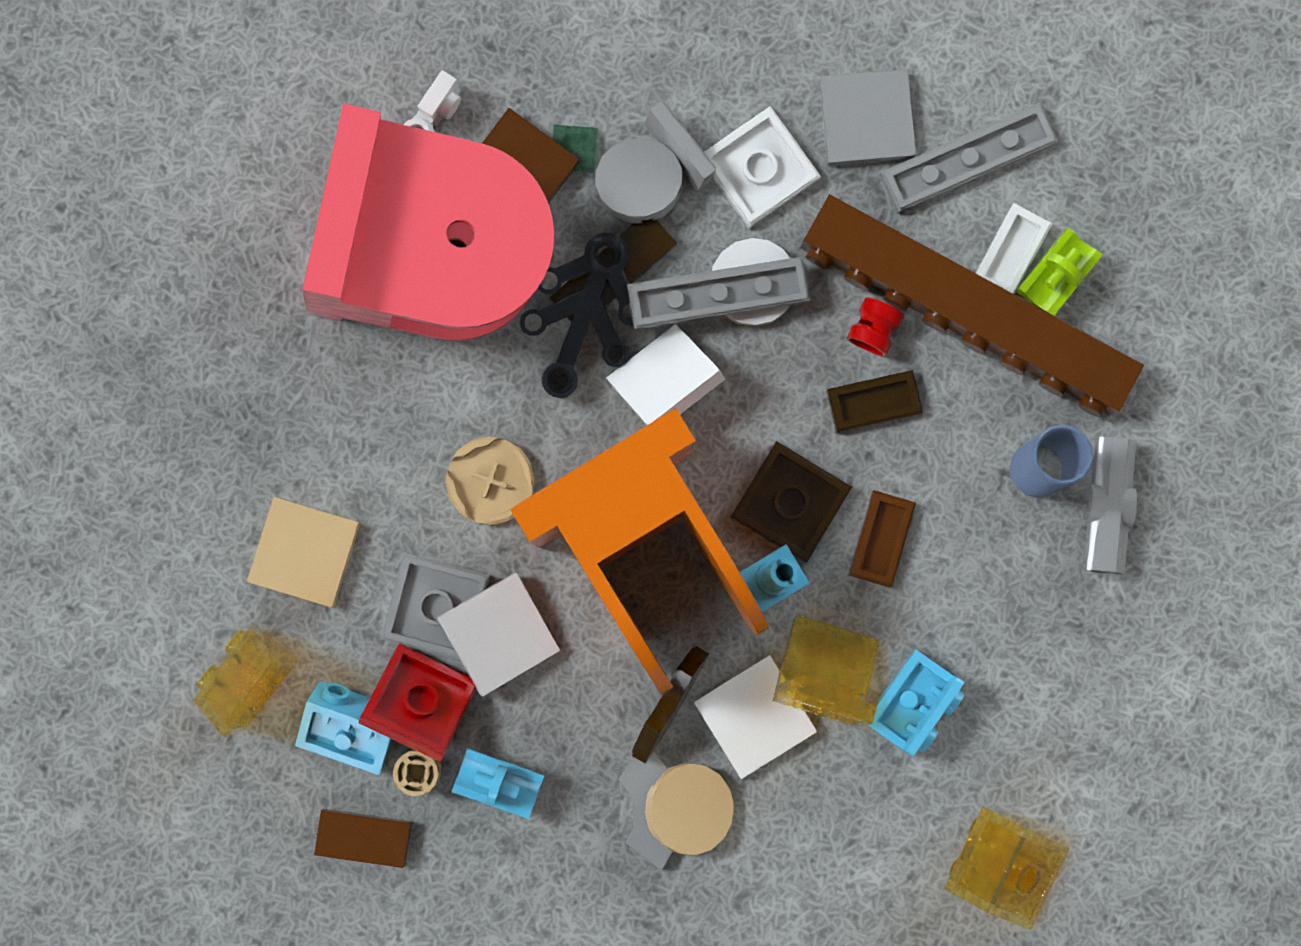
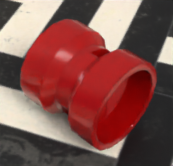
M865 297L859 309L860 320L857 324L851 326L846 339L859 348L885 357L892 345L890 336L894 330L899 329L905 315L885 302Z

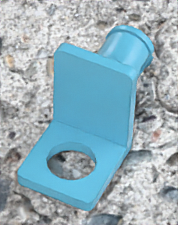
M787 544L740 572L762 612L810 583Z

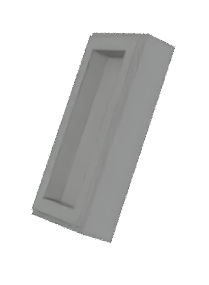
M661 101L649 110L644 125L659 143L664 144L676 155L682 167L683 175L698 193L711 182L716 172V167L665 102Z

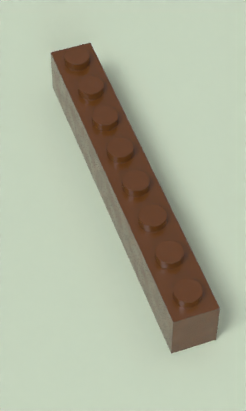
M830 194L800 247L807 252L805 257L811 263L823 269H829L830 265L846 273L844 279L853 286L862 290H868L869 286L885 294L883 300L887 304L904 312L907 311L908 307L924 315L922 322L927 326L942 333H945L947 329L952 330L963 336L961 340L963 345L981 354H985L986 350L998 355L1002 358L1000 364L1016 374L1024 375L1025 371L1041 379L1039 385L1052 394L1063 396L1065 392L1080 400L1079 408L1093 416L1102 418L1104 414L1110 416L1120 412L1144 367V364Z

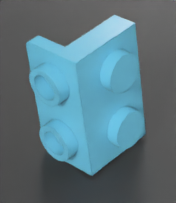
M913 649L863 723L912 757L918 750L924 753L938 734V730L934 726L943 713L950 716L963 699L964 694L959 690L965 682L947 672L918 650Z

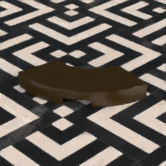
M697 646L695 648L692 647L677 667L670 681L673 688L663 693L653 712L644 723L631 751L633 757L643 763L648 761L673 722L710 653Z

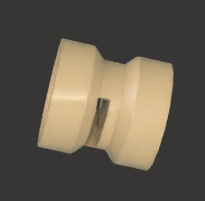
M414 749L403 754L397 760L393 769V778L397 788L410 796H422L430 792L439 783L443 774L442 762Z

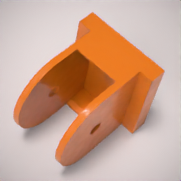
M676 408L510 508L529 542L541 548L563 535L661 695L673 688V685L602 569L608 563L681 519L716 578L753 633L757 636L769 629L762 611L740 572L675 468L677 464L692 455L696 442Z

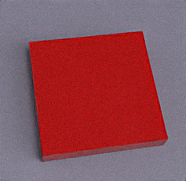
M399 643L358 723L441 762L475 693L476 687L469 676Z

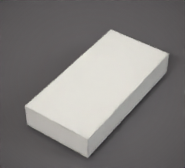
M1013 203L975 273L1015 294L1053 223Z

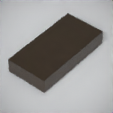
M913 370L826 390L836 433L923 413Z

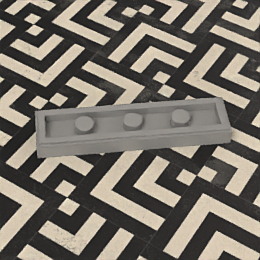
M1039 102L886 169L879 175L897 214L1054 146L1058 143V139Z
M803 256L627 284L634 330L810 301Z

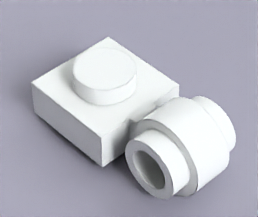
M441 70L418 104L419 111L403 125L435 132L433 126H437L443 117L447 120L450 119L461 102V97L458 96L461 90L457 79Z

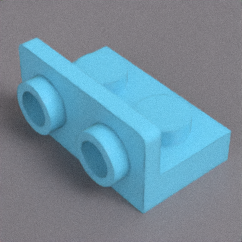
M321 681L306 702L295 746L380 775L385 766L392 739L358 723L370 697L350 691L347 687L338 683Z

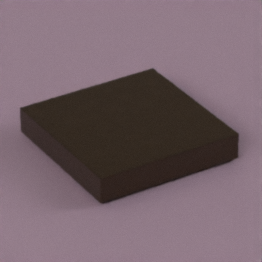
M776 441L730 518L780 548L787 544L793 556L807 563L852 489V486Z

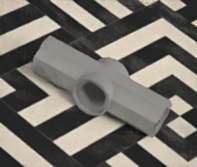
M1120 437L1095 438L1092 478L1084 494V501H1088V508L1083 507V520L1087 523L1083 570L1110 574H1124L1128 529L1132 527L1137 511L1136 489L1132 488L1137 441Z

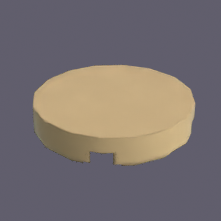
M487 436L471 440L457 450L449 465L445 483L449 499L460 514L475 523L496 525L508 522L514 518L510 508L532 496L535 478L531 462L521 448L506 439Z
M683 763L666 769L660 774L661 777L656 781L655 785L652 784L647 794L645 816L649 831L665 848L674 853L698 855L712 850L725 838L732 824L734 803L730 788L720 774L704 765Z

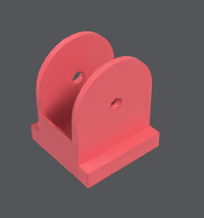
M343 103L302 289L307 314L340 321L345 318L447 341L471 340L497 331L512 321L522 311L531 296L538 289L549 268L554 246V225L550 206L544 192L532 174L522 164L505 152L492 146L382 120L381 112ZM459 240L465 244V247H456L449 241Z

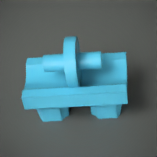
M467 748L452 792L529 819L545 775Z

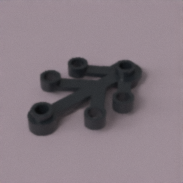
M605 232L593 236L587 242L583 256L556 268L549 267L547 272L553 273L557 278V284L553 289H545L541 284L538 287V290L544 294H553L561 288L563 282L589 273L582 291L540 310H526L520 317L519 324L522 331L527 335L536 336L541 334L546 326L574 314L556 363L548 365L542 373V386L552 397L565 398L575 391L578 377L573 367L591 321L603 346L602 358L604 362L612 367H621L629 359V349L626 344L619 340L600 297L605 282L608 280L620 304L617 310L619 320L625 325L633 326V321H628L623 314L625 306L630 304L627 284L629 283L623 272L628 261V249L625 242L613 233ZM603 246L611 248L614 253L613 260L608 264L600 262L597 256L599 249ZM529 314H537L541 318V326L536 331H530L525 327V318ZM614 345L620 346L624 352V356L619 362L610 361L607 355L609 348ZM556 371H562L567 376V382L561 388L552 386L550 381L552 374Z

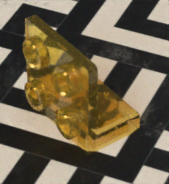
M801 615L796 616L793 619L772 701L855 727L873 724L877 706L865 703L879 641L875 638Z

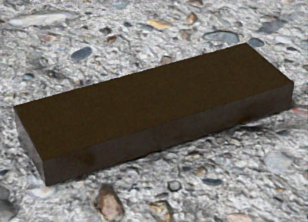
M653 218L642 220V223H633L619 235L628 249V261L623 269L628 283H635L677 246V241L657 220L653 221ZM606 247L597 256L600 262L608 264L613 260L614 253L611 248ZM589 273L568 280L557 292L549 297L550 300L556 303L582 291ZM606 280L600 296L605 308L617 299L608 280ZM574 314L566 318L571 322Z

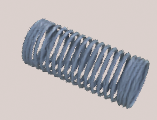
M1068 425L1052 426L1018 448L1012 456L1010 464L1011 479L1016 487L1026 495L1036 498L1050 496L1075 484L1087 475L1094 459L1092 444L1087 436L1076 427ZM1039 445L1049 447L1058 455L1063 470L1060 480L1051 478L1042 470L1037 456Z

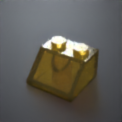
M259 627L249 628L247 632L242 629L239 630L224 649L229 655L218 668L212 665L196 684L201 690L193 701L217 731L225 737L246 730L300 661Z
M983 806L978 817L970 826L969 836L959 857L950 868L949 878L944 889L986 913L1031 930L1069 848Z

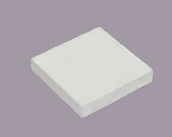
M771 106L704 151L716 167V172L713 176L714 181L748 229L821 178Z
M676 324L606 377L615 391L646 426L675 408L679 414L683 413L725 380L716 365Z
M517 573L511 574L437 617L481 696H485L560 651Z
M770 655L694 701V704L741 779L817 732Z

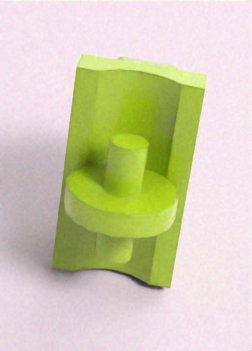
M1068 227L1016 291L1033 305L1055 315L1103 254L1086 244Z

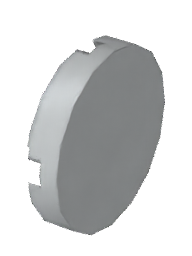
M648 138L629 139L614 145L602 156L596 169V191L603 208L613 217L628 223H642V220L652 218L654 221L664 217L677 205L683 191L682 167L676 155L664 144Z

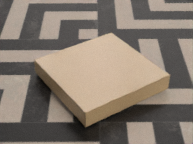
M273 497L247 582L334 608L361 523Z

